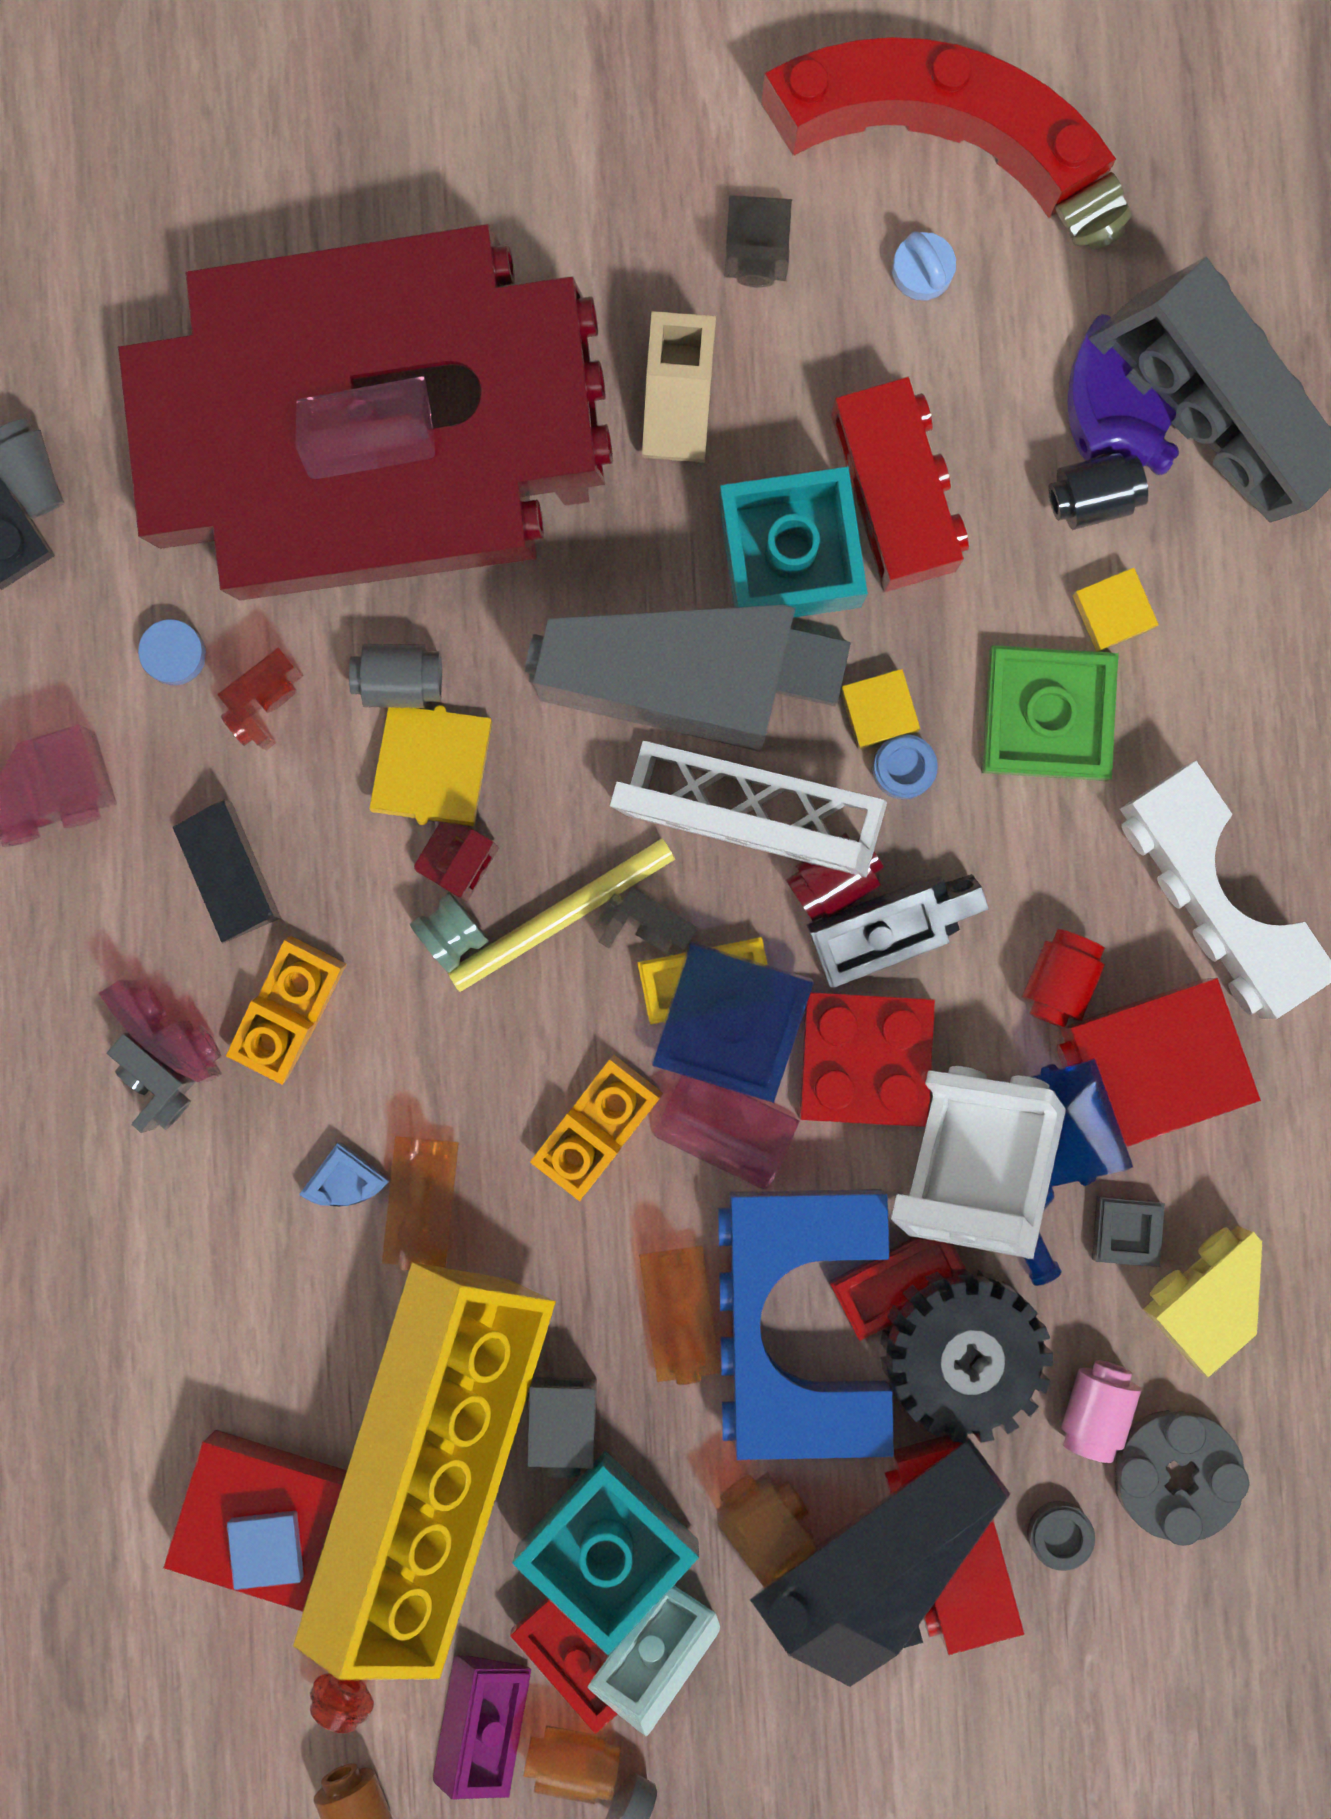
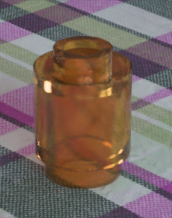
M546 1725L544 1738L533 1736L530 1738L523 1777L536 1779L533 1792L535 1794L592 1805L595 1804L596 1798L612 1801L621 1746L606 1744V1736Z

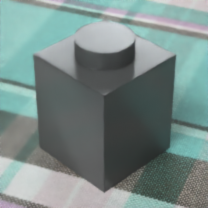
M533 1377L530 1386L528 1467H542V1475L553 1478L578 1477L581 1475V1468H593L595 1458L597 1379Z

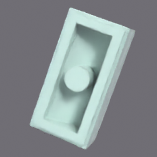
M673 1586L611 1652L589 1683V1690L635 1729L648 1736L718 1635L720 1624L716 1613L676 1586Z

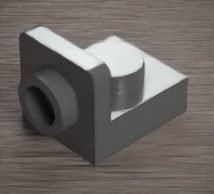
M140 1032L122 1034L106 1053L120 1065L115 1070V1073L125 1084L142 1095H146L148 1091L155 1095L131 1124L140 1133L154 1130L158 1125L165 1130L168 1129L190 1105L191 1100L185 1094L196 1080Z

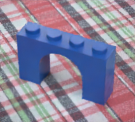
M882 1189L730 1192V1207L718 1208L719 1246H731V1272H719L720 1311H732L733 1337H720L721 1376H733L734 1401L722 1402L723 1441H735L737 1460L894 1457L892 1390L886 1380L821 1382L799 1378L784 1370L771 1358L762 1342L760 1331L762 1309L768 1294L775 1284L791 1270L817 1261L889 1260L888 1194Z

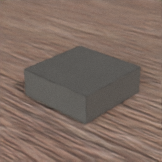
M790 629L776 693L836 707L851 642Z
M1097 1196L1092 1260L1104 1263L1160 1267L1165 1203Z

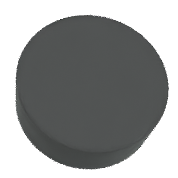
M1065 1501L1046 1503L1035 1511L1029 1521L1027 1535L1030 1547L1037 1558L1047 1567L1059 1571H1068L1081 1566L1091 1556L1095 1545L1094 1528L1088 1517L1074 1504Z
M635 1772L630 1774L616 1793L606 1819H649L657 1799L656 1785Z

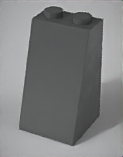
M785 605L548 619L544 636L537 634L532 636L525 672L530 673L529 682L534 684L539 699L542 702L760 752L769 725L795 608Z

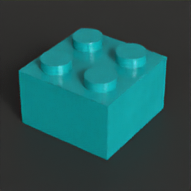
M849 466L720 485L718 504L734 608L785 605L795 608L793 618L862 607L868 591Z
M604 1451L594 1462L593 1468H588L517 1544L512 1564L609 1655L699 1559V1543L696 1536L611 1455Z

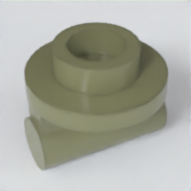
M1113 172L1108 173L1055 206L1059 218L1068 229L1075 245L1089 244L1091 249H1099L1115 242L1124 234L1125 229L1123 225L1131 218L1132 212L1124 199L1123 188Z

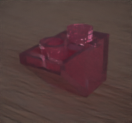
M78 724L17 743L0 775V840L2 847L21 845L36 840L40 837L38 828L62 821L64 828H73L92 823L101 818L99 809L117 804L96 732Z

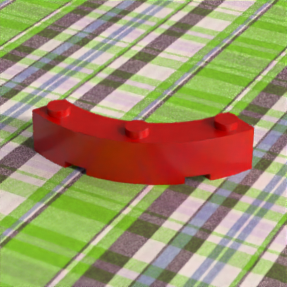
M900 37L855 40L827 46L795 57L764 73L761 104L793 156L814 145L836 137L865 132L866 127L882 125L905 126L908 131L934 135L956 143L962 141L969 142L998 159L997 165L1014 177L1030 193L1048 218L1057 214L1056 205L1107 175L1116 161L1115 156L1097 131L1071 104L1049 86L1012 64L990 54L958 44L930 39Z

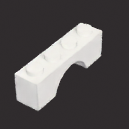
M1197 761L1180 768L1120 808V811L1127 820L1122 823V829L1127 839L1139 854L1144 856L1149 853L1163 873L1157 877L1159 886L1176 908L1179 909L1185 906L1198 927L1193 930V935L1198 945L1212 961L1216 962L1219 959L1222 961L1234 979L1228 984L1229 989L1246 1013L1252 1015L1256 1012L1260 1019H1278L1331 983V960L1306 922L1287 925L1261 923L1241 913L1225 896L1216 874L1215 852L1220 834L1232 813Z

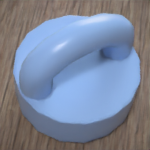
M912 232L900 244L894 256L892 276L895 284L904 295L914 300L927 301L939 297L948 289L954 277L956 256L953 248L944 238L934 233Z

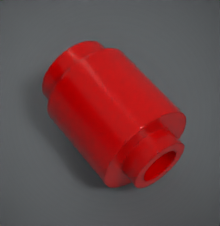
M1057 929L1052 942H1044L1022 995V998L1033 1003L1029 1014L1061 1028H1065L1069 1018L1082 1022L1105 966L1100 962L1105 947L1078 934Z

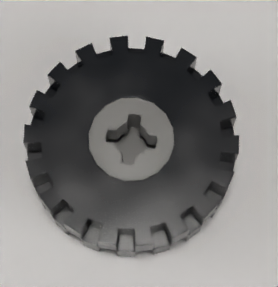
M965 1268L951 1269L952 1277L943 1278L938 1272L925 1276L928 1286L919 1291L912 1284L903 1292V1295L909 1301L902 1309L893 1304L888 1315L889 1320L893 1323L891 1331L882 1330L880 1344L886 1350V1356L880 1358L882 1369L890 1380L888 1384L909 1415L916 1422L920 1421L928 1432L939 1438L942 1432H946L953 1442L964 1443L967 1441L968 1434H974L980 1443L994 1440L992 1429L1001 1426L1007 1434H1010L1019 1428L1013 1417L1022 1409L1031 1418L1039 1407L1031 1398L1034 1391L1038 1390L1046 1394L1051 1382L1043 1373V1366L1053 1367V1352L1044 1344L1045 1340L1050 1339L1047 1328L1036 1317L1038 1313L1030 1303L1004 1281L1002 1283L989 1273L978 1270L977 1275H971ZM982 1355V1358H978L970 1370L969 1363L974 1360L975 1356Z

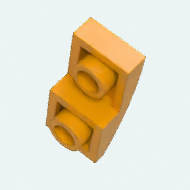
M293 936L286 938L280 947L259 995L251 1000L226 1057L283 1085L307 1045L347 964Z
M613 1054L531 1159L530 1163L578 1201H581L618 1154L625 1142L655 1106L663 1092Z

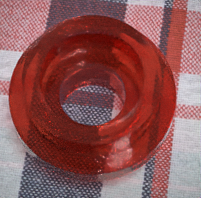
M327 1673L317 1677L310 1690L312 1701L310 1713L313 1719L319 1725L332 1732L344 1734L355 1731L359 1724L369 1718L374 1707L373 1697L361 1679H338L331 1673Z

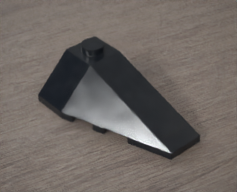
M968 1439L778 1572L750 1601L790 1657L851 1687L899 1655L1011 1494L972 1440Z

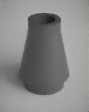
M27 418L18 419L0 426V479L23 505L29 518H37L63 505L64 500L57 488L41 430H33Z

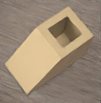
M652 311L646 375L642 458L705 463L716 316Z

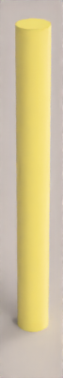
M663 838L460 962L457 968L448 973L457 990L462 992L675 860V857Z

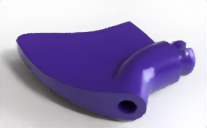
M1099 315L1086 332L1075 356L1070 373L1068 416L1077 449L1085 460L1114 453H1120L1123 457L1136 455L1140 459L1143 468L1147 466L1156 475H1164L1173 465V460L1179 455L1177 445L1164 439L1171 422L1176 416V411L1153 388L1143 395L1126 378L1133 368L1113 348L1103 354L1088 339L1111 319L1109 315Z

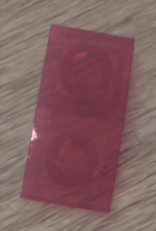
M120 979L99 992L105 1004L126 1031L161 1062L198 1083L213 1081L222 1075L215 1062L221 1058V1053L210 1033L202 1025L194 1028L190 1021H175L164 1028L160 1020L166 1017V1011L155 992L147 984L139 987L136 980Z

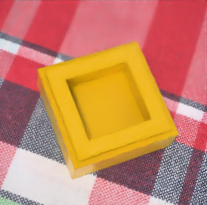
M1134 567L1078 590L1072 595L1096 652L1110 648L1159 626Z
M903 669L841 687L840 691L858 749L885 742L896 736L913 734L920 730Z

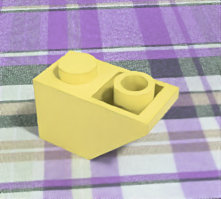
M1236 1226L1232 1231L1227 1227L1220 1229L1210 1236L1198 1249L1201 1258L1183 1274L1180 1270H1175L1160 1280L1150 1292V1296L1154 1300L1142 1309L1190 1365L1207 1377L1211 1376L1257 1335L1262 1241L1254 1232Z

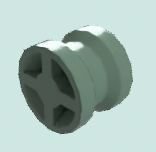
M450 892L439 900L438 910L429 917L419 916L410 923L412 930L448 973L460 965V957L470 948L480 949L489 942L477 923Z

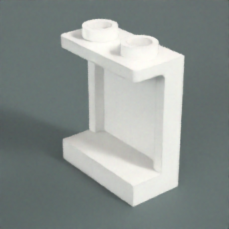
M951 1066L948 1073L928 1071L925 1084L932 1091L933 1099L910 1196L897 1194L891 1220L909 1236L1033 1259L1064 1120L1065 1107L1056 1094L1049 1089V1084L1036 1078L1012 1076L1010 1083L988 1080L987 1075L981 1071L963 1066Z

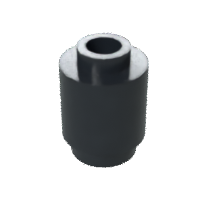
M1114 453L1059 468L1057 471V482L1049 484V499L1055 518L1058 521L1066 519L1069 527L1072 530L1133 515L1135 507L1146 505L1148 502V484L1142 463L1136 455L1123 457L1120 453Z

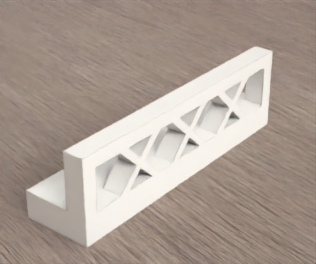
M647 741L642 742L631 784L616 782L610 807L629 817L867 877L887 802L883 799ZM656 759L678 764L688 785L672 795L649 790L648 786ZM690 767L707 771L708 773L696 779ZM727 776L738 780L748 800L728 810L710 805L703 789L722 777ZM749 782L768 786V788L755 794ZM783 791L798 794L809 815L792 825L770 820L762 804ZM695 795L698 802L689 800L688 798ZM809 797L828 801L829 803L816 810ZM844 806L867 811L859 842L830 835L822 819ZM754 809L758 817L748 815L747 813ZM815 824L819 832L808 830L807 828Z

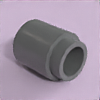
M363 644L361 656L350 657L351 695H361L363 707L425 708L426 702H441V651H426L425 644Z

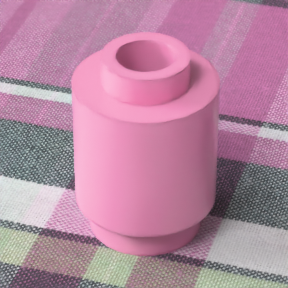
M1095 1360L1093 1368L1078 1369L1061 1426L1062 1430L1066 1432L1063 1443L1066 1449L1082 1457L1104 1463H1112L1116 1450L1124 1449L1142 1390L1138 1385L1130 1381L1132 1377L1130 1370L1102 1360Z

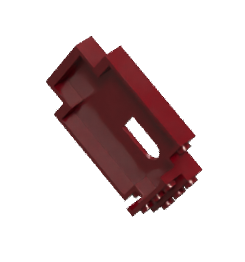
M489 224L187 271L186 281L192 335L118 346L138 537L159 549L215 541L220 590L239 601L537 559L535 540L544 538V523L538 499L530 500V496L555 492L565 506L590 502L588 487L605 485L603 465L613 464L612 443L608 425H598L595 401L605 400L606 392L600 360H590L588 337L598 336V322L593 297H583L573 276L512 285L515 284V271L510 247L508 244L500 245ZM451 364L464 366L473 371L478 377L481 386V399L474 414L466 421L453 426L360 439L353 379Z

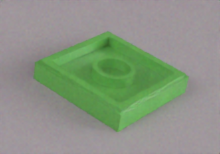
M992 645L989 649L982 773L1097 781L1111 780L1119 653Z

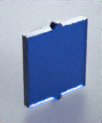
M1095 1058L1058 1068L1055 1064H1049L1042 1067L1039 1074L1028 1076L1049 1084V1089L1056 1094L1066 1109L1049 1188L1077 1181L1081 1185L1087 1186L1095 1182L1096 1177L1126 1171L1133 1167Z

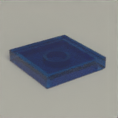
M690 941L651 1061L652 1066L774 1103L812 990L813 980Z

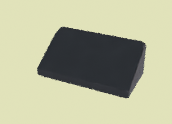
M224 799L172 827L221 943L228 942L281 919L231 802Z

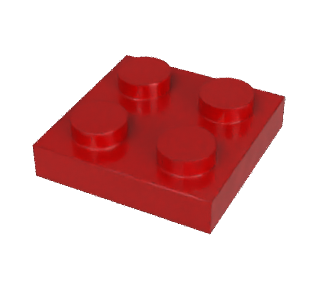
M807 992L799 1119L926 1127L930 1107V1089L925 1082L928 1071H931L935 999Z

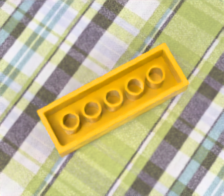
M411 1263L293 1644L295 1648L336 1678H441L556 1301L507 1278Z

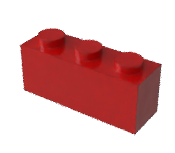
M905 377L836 397L831 418L846 467L849 466L852 488L884 593L956 572L964 560L962 552L969 550L968 536L960 514L951 515L944 492L951 489L949 472L942 454L932 455L926 432L931 431L933 428L932 417L924 394L914 395L910 378Z
M948 1435L940 1438L894 1449V1457L892 1458L895 1469L884 1472L889 1493L891 1494L963 1443L953 1442ZM994 1519L923 1619L928 1636L940 1635L948 1655L1025 1635Z

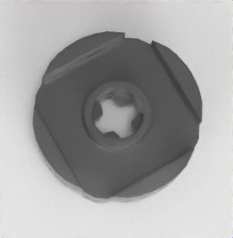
M1166 1410L1145 1416L1130 1428L1123 1450H1117L1115 1458L1118 1461L1115 1471L1117 1482L1115 1481L1116 1494L1125 1511L1149 1534L1170 1540L1172 1543L1180 1546L1191 1545L1197 1540L1211 1537L1226 1527L1238 1512L1242 1499L1248 1493L1250 1485L1249 1476L1244 1469L1243 1456L1233 1438L1213 1420L1194 1412H1170ZM1172 1461L1177 1462L1181 1466H1185L1192 1461L1195 1467L1191 1474L1193 1483L1186 1490L1177 1487L1169 1491L1165 1487V1484L1171 1478L1165 1468Z

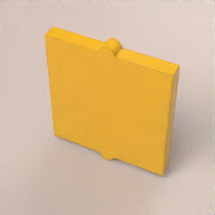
M441 705L435 707L434 710L388 708L369 807L370 811L416 818L419 825H425L429 820L474 826L492 719L448 713L446 708Z

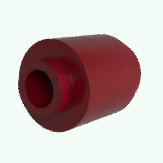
M846 832L839 836V838L851 840ZM873 852L867 877L802 861L795 866L798 872L786 879V882L812 921L815 922L825 914L831 917L843 911L879 887L881 884L876 878L875 873L882 870L884 866L875 852Z

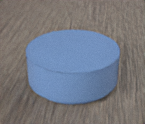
M168 619L153 624L144 632L139 643L138 654L142 667L151 677L167 685H182L190 682L201 672L205 664L206 648L201 636L189 625L178 620Z
M900 735L887 740L877 751L872 765L873 777L878 787L888 796L901 800L912 799L924 793L934 782L938 769L937 758L931 746L923 739L913 735Z

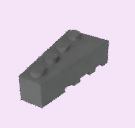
M1207 256L1136 294L1111 319L1088 338L1103 354L1113 348L1133 368L1126 378L1143 395L1153 388L1176 411V418L1171 423L1187 440L1192 438L1199 443L1208 444L1217 453L1212 465L1270 523L1309 510L1331 488V426L1326 423L1305 394L1302 383L1290 373L1269 344L1263 329L1254 323L1235 297L1227 279L1215 269Z

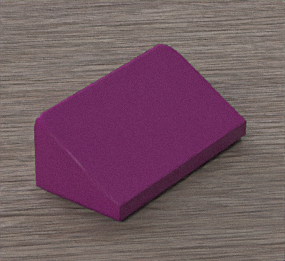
M474 1656L454 1657L433 1773L435 1785L452 1800L509 1798L532 1670L528 1666Z

